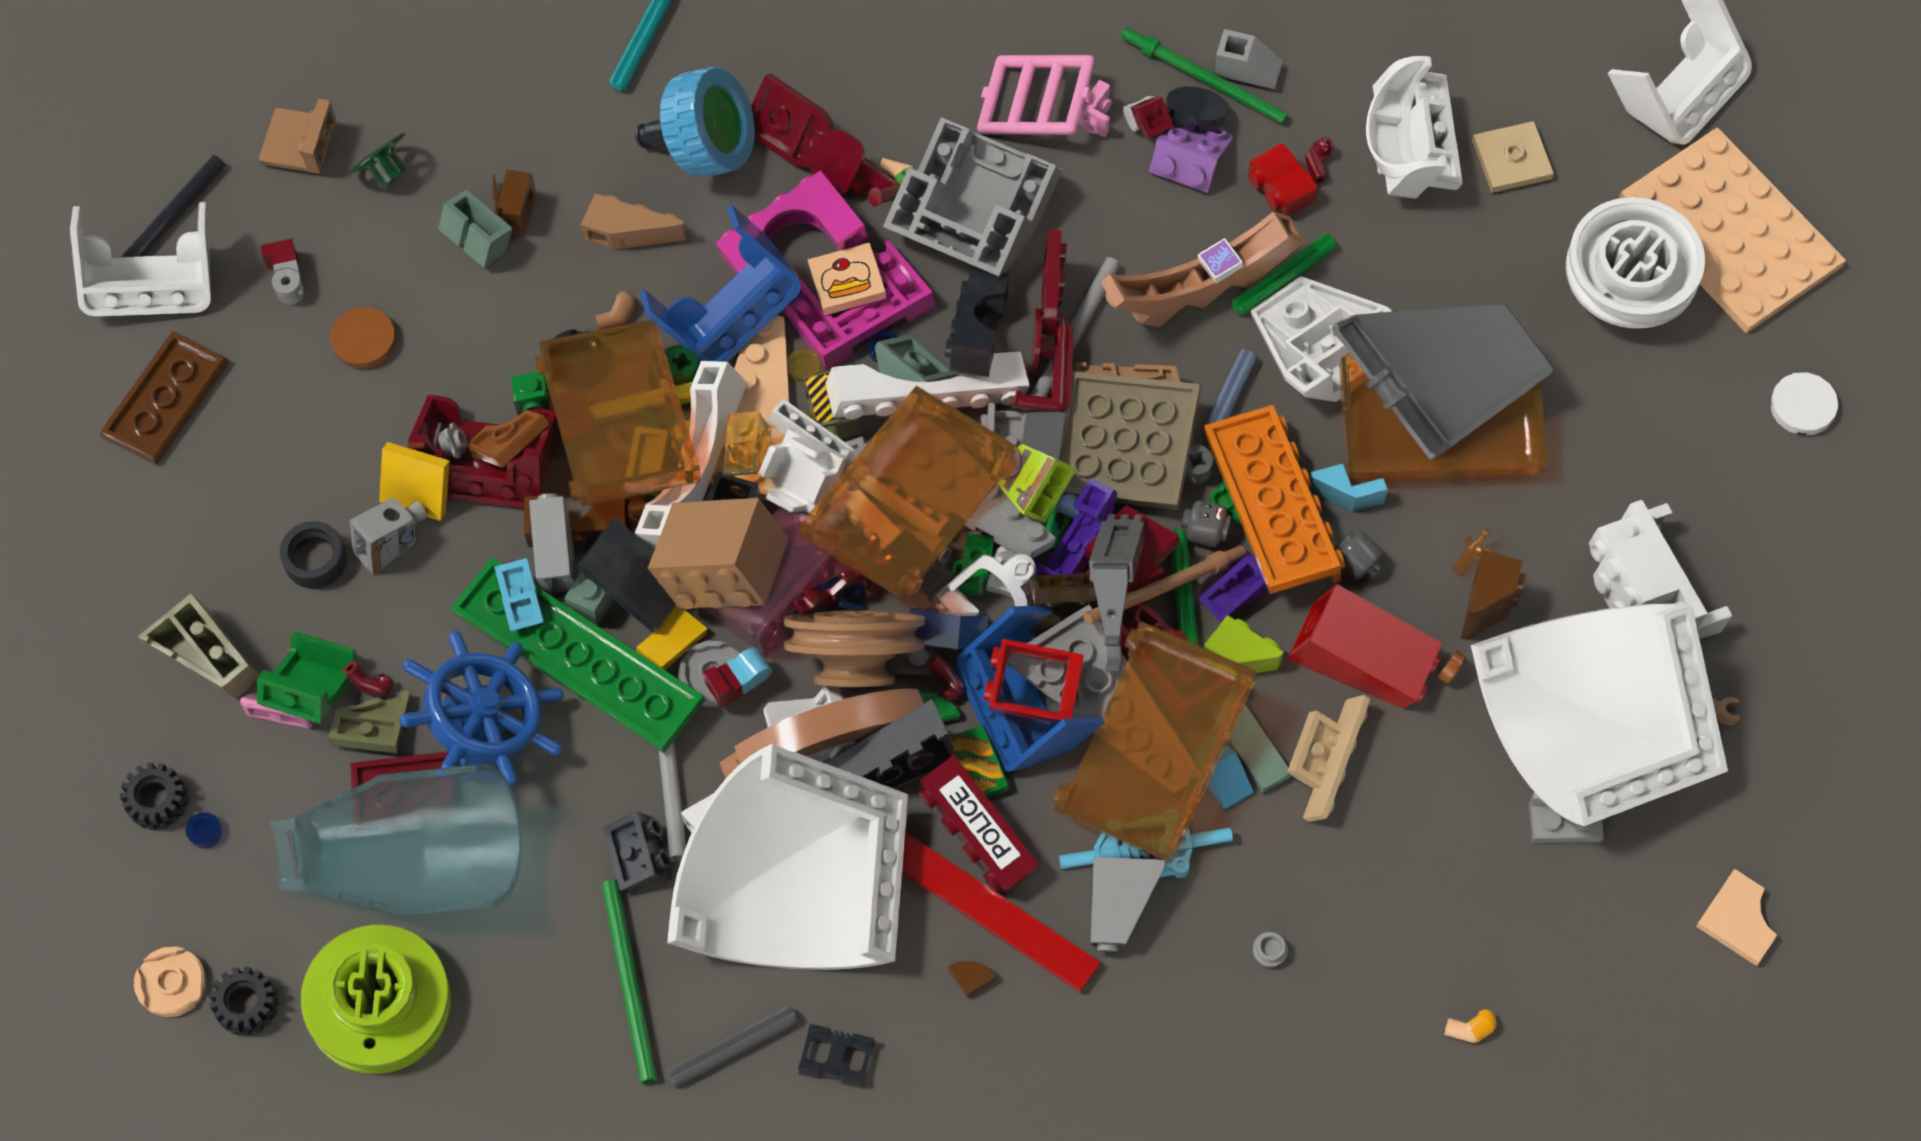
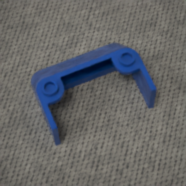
M732 204L727 210L734 230L742 236L738 243V250L741 257L748 264L705 306L694 298L681 297L666 308L647 290L643 289L640 292L646 316L681 346L692 350L700 362H728L799 294L801 289L797 273L768 236Z
M1012 606L968 645L957 658L956 669L959 678L965 686V692L980 725H983L1002 770L1007 772L1020 771L1072 751L1105 723L1102 717L1063 719L1058 724L989 711L990 702L984 701L987 680L994 681L996 668L990 667L994 646L1001 648L1002 639L1029 643L1035 639L1036 635L1033 629L1053 612L1052 607ZM1007 665L1000 701L1047 710L1037 688Z

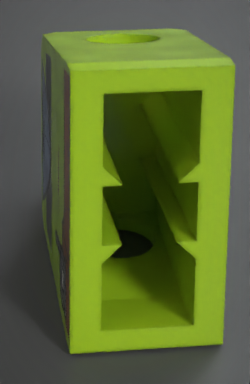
M1021 444L1015 452L1008 450L1002 454L1000 466L1005 470L998 480V485L1023 515L1045 523L1077 468Z

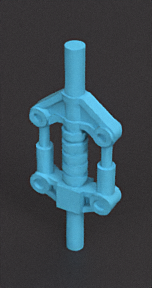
M1168 809L1162 815L1140 818L1141 821L1122 824L1120 820L1112 819L1106 824L1094 846V850L1059 855L1061 869L1093 864L1094 857H1134V859H1140V856L1149 858L1151 854L1155 857L1158 856V853L1167 855L1171 851L1172 862L1164 863V869L1160 877L1174 875L1177 878H1184L1189 873L1192 848L1231 842L1233 837L1231 828L1190 834L1189 828L1180 819L1179 812L1175 809ZM1165 827L1168 838L1159 836L1157 840L1153 837L1150 838V841L1141 839V842L1137 843V840L1131 841V844L1122 842V845L1118 846V841L1123 831L1141 828L1145 831Z

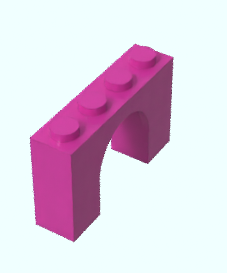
M821 170L814 175L805 177L796 188L788 193L779 195L770 206L748 217L770 240L782 228L799 223L809 224L821 230L837 251L859 246L868 240L862 221ZM732 229L724 233L720 240L716 242L722 259L733 273L737 275L748 263L741 257L738 250V243L742 236Z

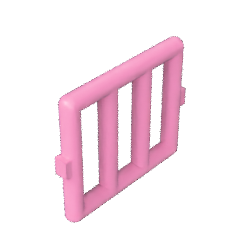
M1092 55L998 56L989 86L984 87L981 98L984 103L977 124L978 133L985 135L1075 134L1084 103H1089L1092 92L1089 84L1095 65V58ZM1006 68H1022L1008 121L991 122ZM1035 68H1051L1037 122H1021ZM1064 68H1081L1066 122H1050Z

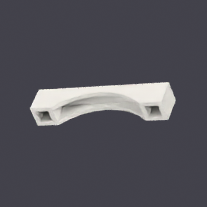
M1021 351L994 353L989 377L964 373L947 380L913 382L890 377L861 364L832 367L825 383L833 417H845L847 419H856L863 415L874 414L889 416L897 412L917 414L931 409L949 411L957 407L966 406L982 408L987 406L988 403L1012 405L1017 390H1021L1022 394H1026L1030 386Z
M701 361L690 388V428L682 460L668 486L654 500L645 505L635 531V535L653 550L656 548L672 503L697 502L704 499L747 385L744 378L728 362Z

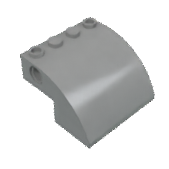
M941 117L918 171L908 167L883 227L1000 277L1012 267L1028 244L1045 212L1063 169Z

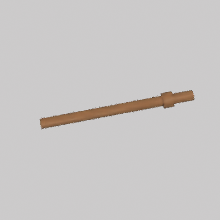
M1242 545L1226 552L1217 551L1208 555L1205 561L1126 594L1124 610L1206 574L1222 572L1228 569L1229 564L1246 557L1247 551ZM1099 607L1084 613L1083 618L1086 624L1092 625L1102 620Z

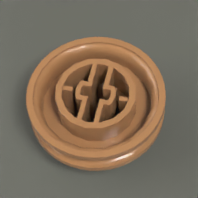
M828 611L789 615L784 617V626L792 628L794 635L791 639L784 641V650L795 653L814 654V658L823 662V671L820 674L814 675V684L834 687L891 685L895 683V674L887 672L885 669L886 662L891 658H895V654L925 649V641L915 636L916 629L925 625V617L917 614L883 611Z

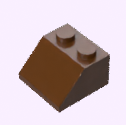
M1482 551L1472 584L1461 639L1468 640L1506 619L1510 607H1517L1526 579V574L1520 573L1523 560Z

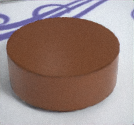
M1456 650L1437 678L1445 684H1450L1467 660L1466 656Z

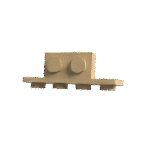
M1366 695L1347 699L1338 723L1318 711L1309 712L1287 771L1288 774L1313 788L1303 819L1308 822L1326 819L1334 809V798L1339 785L1346 776L1345 768L1347 762L1356 748V738L1359 729L1367 718V707L1370 698Z

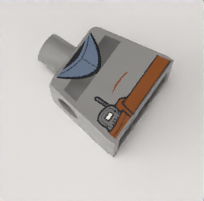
M390 498L350 520L353 554L372 575L376 574L414 545L416 542L415 525L427 518L425 509L418 501L404 508L397 499Z

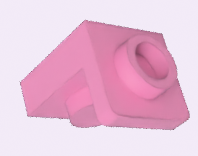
M1099 80L1091 90L1089 103H1084L1079 124L1092 134L1097 133L1106 137L1109 133L1110 118L1105 114L1108 112L1112 100L1110 99V85Z

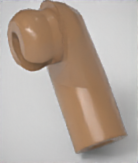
M627 291L619 292L616 295L611 311L595 315L599 331L620 326L629 321L636 305L635 298L631 293Z

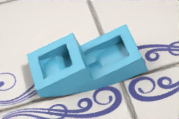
M528 558L494 567L510 631L544 623Z

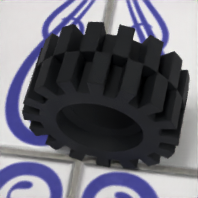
M153 762L147 763L146 770L141 765L136 767L135 769L138 774L134 776L130 772L126 776L129 783L123 782L121 785L124 793H120V799L129 817L142 828L147 825L149 830H156V825H159L161 829L168 828L166 822L169 820L175 824L178 821L175 815L178 813L183 816L185 812L183 805H188V798L186 797L188 792L179 775L171 767L167 769L165 764L159 763L158 767H155ZM155 785L166 788V799L160 805L147 807L142 804V795L148 788Z
M244 966V971H240L238 967L232 968L233 974L228 975L225 972L221 975L224 980L221 983L216 980L213 984L216 990L215 992L210 991L209 997L212 1000L209 1003L210 1009L226 1031L229 1029L234 1035H238L241 1032L243 1036H250V1031L254 1030L257 1034L262 1031L260 1026L265 1024L268 1027L271 1024L269 1017H275L277 1014L275 1006H279V1000L276 997L277 992L267 976H264L258 969L254 972L251 967ZM244 989L254 991L257 994V1002L251 1011L237 1013L232 1010L231 1000L238 991Z

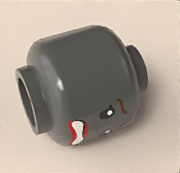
M1198 500L1194 503L1192 510L1185 508L1181 528L1187 529L1186 536L1190 542L1216 547L1221 541L1226 542L1232 516L1227 515V509L1223 505Z

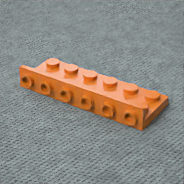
M1270 405L1204 425L1205 435L1269 593L1272 594L1327 576H1331L1333 583L1340 582L1341 569L1345 568L1340 549L1334 550L1332 546L1333 534L1328 522L1323 523L1319 515L1322 514L1320 501L1317 495L1311 496L1308 489L1311 486L1309 475L1305 468L1300 469L1298 465V449L1294 441L1289 442L1287 439L1288 427L1284 416H1278L1274 405Z

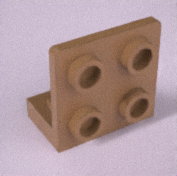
M318 98L315 109L310 110L309 113L276 108L260 152V163L320 174L337 122L330 100Z

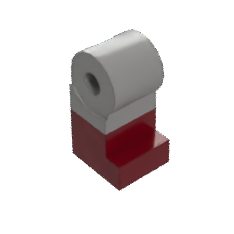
M292 238L260 245L267 269L274 268L275 274L272 278V286L278 300L286 305H294L301 301L304 296V285L298 253Z

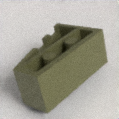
M192 593L138 636L154 650L235 699L256 683L260 675L209 609Z

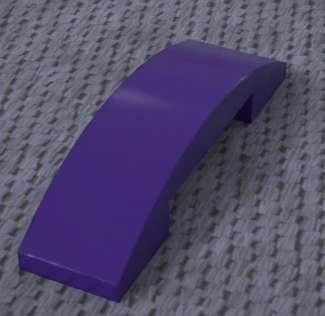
M1092 478L1089 479L1073 505L1079 513L1046 566L1039 563L1036 564L1033 576L1080 574L1090 560L1085 557L1084 548L1098 534L1102 521H1106L1108 514H1112L1117 497L1116 490ZM1029 580L1022 587L1027 596H1029Z

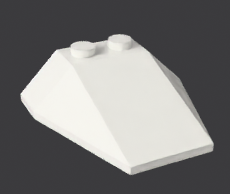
M1300 276L1250 311L1285 381L1305 397L1337 402L1365 383L1369 378L1331 327L1351 315L1391 312L1392 310L1387 306Z

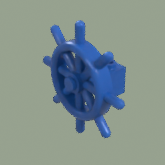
M457 630L451 631L448 638L455 657L444 662L435 672L411 659L403 663L405 672L428 685L423 695V711L403 714L399 718V723L403 727L427 724L436 740L449 751L441 766L444 774H452L459 762L462 767L497 763L504 783L507 786H513L517 783V775L511 759L521 754L530 743L552 755H559L561 753L562 746L559 742L537 730L541 721V704L561 701L564 693L560 688L536 691L526 674L515 666L523 651L520 643H512L503 658L487 653H469L461 632ZM477 674L491 677L488 685H481ZM463 675L467 688L463 689L449 680ZM503 685L513 693L512 696H499ZM441 693L447 695L443 703L441 700ZM521 708L523 722L504 711ZM504 728L513 732L516 736L508 740Z

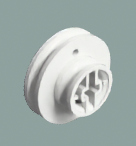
M1637 197L1614 199L1597 206L1587 213L1574 231L1566 257L1568 283L1577 300L1590 313L1601 320L1626 328L1655 327L1669 322L1680 315L1693 300L1705 267L1702 241L1692 224L1682 214L1663 203Z

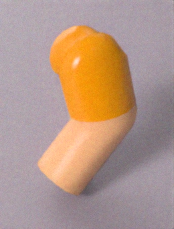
M1483 1009L1467 1023L1448 1018L1444 1035L1470 1043H1478L1494 1032L1497 1026L1496 1015L1489 1009Z

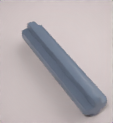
M1247 349L1240 350L1207 419L1206 425L1230 417L1256 362V354Z

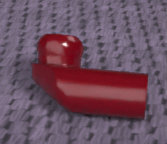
M1322 137L1319 141H1315L1305 155V163L1315 184H1321L1328 179L1324 163L1334 150V143L1327 137Z
M356 661L348 663L343 669V673L355 687L368 694L384 697L389 694L388 691L394 686L393 680L384 673H381L376 680L369 677Z

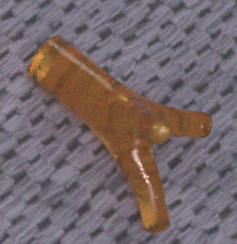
M1484 528L1473 543L1470 536L1465 538V551L1451 567L1455 574L1462 576L1469 566L1481 557L1482 551L1494 553L1492 548H1481L1490 532L1488 528Z

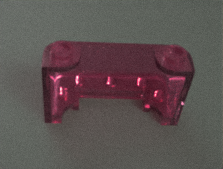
M780 508L772 516L789 541L766 605H750L749 607L725 606L720 608L704 607L708 613L749 646L757 647L764 658L776 646L771 638L776 634L777 630L782 632L786 628L784 626V617L791 615L796 609L792 604L793 601L801 600L806 596L803 590L808 587L815 589L826 576L831 579L835 575L834 568L843 573L854 562L850 542L845 537L800 511L792 513Z

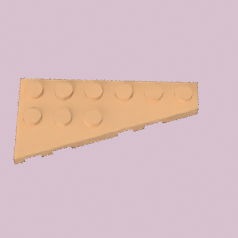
M781 316L773 318L740 350L734 369L744 378L747 385L708 485L709 488H711L718 471L758 483L761 499L769 501L766 499L768 491L763 489L767 478L759 476L758 472L769 447L781 444L785 435L768 424L767 421L772 410L782 399L789 402L785 320ZM732 486L734 489L738 491L746 492L739 487Z

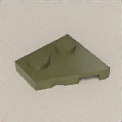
M411 691L399 692L400 697L380 702L379 698L365 701L361 705H350L336 709L328 737L330 745L397 753L404 727L399 723V718L409 711L412 700Z

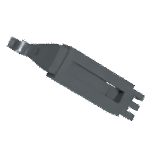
M1108 514L1107 520L1101 523L1089 560L1090 581H1093L1105 632L1104 644L1107 646L1106 672H1120L1121 626L1128 582L1134 581L1145 543L1142 515H1135L1134 520H1129V514H1122L1120 519H1116L1115 514Z

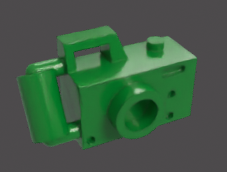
M968 533L966 544H963L964 558L954 561L953 579L956 577L957 568H962V571H964L982 555L993 556L994 536ZM983 568L978 569L959 585L957 589L965 597L981 595L983 593V586L987 587L990 571Z

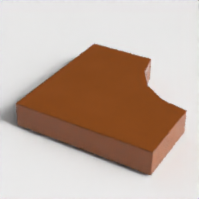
M525 410L519 416L506 423L496 426L487 425L467 443L465 449L471 456L503 468L549 425V422L544 415Z

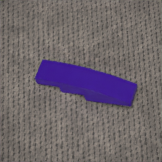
M1248 554L1198 598L1220 623L1227 615L1232 617L1268 591L1254 554L1252 556Z

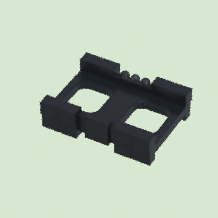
M810 1024L798 1067L799 1075L820 1079V1075H824L826 1078L842 1079L843 1085L863 1089L871 1051L875 1042L874 1038L854 1033L852 1036L849 1033L844 1035L842 1031L838 1034L837 1030L832 1032L831 1028ZM812 1040H821L831 1044L826 1062L820 1063L807 1058ZM849 1047L861 1049L866 1053L863 1066L858 1071L842 1066L845 1050Z

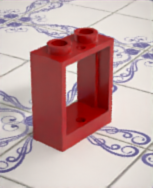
M1002 639L1001 648L994 646L990 667L996 668L994 681L987 680L984 701L990 702L989 711L1056 724L1063 719H1072L1084 654ZM1009 654L1068 665L1059 713L1000 701Z

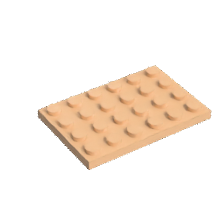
M1718 127L1623 190L1619 197H1637L1658 201L1675 209L1692 224L1702 241L1705 254V267L1699 284L1746 334L1841 269L1846 262L1842 255Z

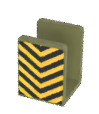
M830 371L804 377L806 400L812 419L843 441L859 437L861 432L857 422L858 418L833 417L825 384Z

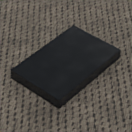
M613 518L576 568L648 630L654 633L659 629L676 604L648 569L654 550L617 518Z

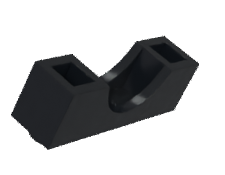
M971 269L968 281H962L960 299L957 300L955 319H952L950 338H947L945 357L951 358L950 372L989 377L994 358L996 331L984 326L982 323L1003 319L1008 297V273H1003L999 277L984 270Z

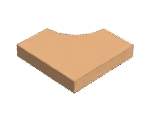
M1736 869L1733 870L1696 926L1756 966L1777 936L1767 926L1761 914L1760 900L1765 888Z

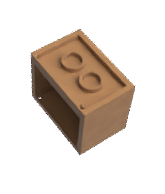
M759 498L672 503L648 569L679 608L766 605L789 539Z

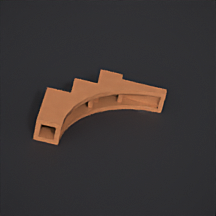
M1272 212L1253 228L1229 242L1230 246L1242 260L1243 267L1217 284L1207 273L1198 258L1167 270L1144 275L1123 276L1109 274L1101 281V284L1106 291L1105 297L1112 307L1132 312L1134 318L1142 325L1160 328L1184 306L1192 305L1205 308L1231 285L1248 289L1305 241L1290 216Z

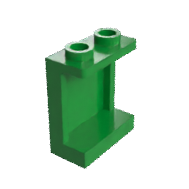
M294 631L290 639V650L275 671L263 670L258 676L257 704L320 724L351 682L343 673V669L348 663L356 661V650Z

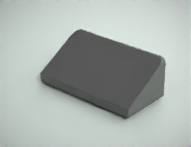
M1028 410L1022 444L1059 460L1066 414L1062 412Z

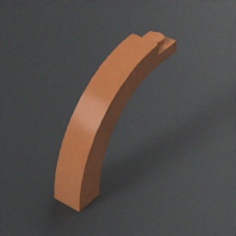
M918 689L879 691L832 702L795 715L758 732L734 746L736 752L719 763L726 779L749 756L771 744L808 756L833 746L867 738L924 703Z

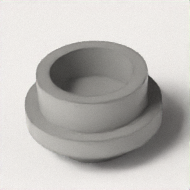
M1266 932L1256 938L1253 944V956L1259 964L1265 967H1276L1285 961L1288 954V945L1281 935L1274 932Z

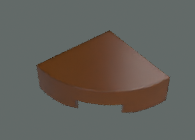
M960 961L948 966L949 973L966 998H969L997 980V976L991 969L978 962Z

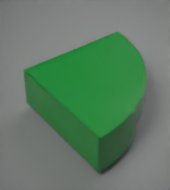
M932 692L920 693L923 703L933 699L944 724L960 721L959 711L952 702L950 703L945 698L937 696Z

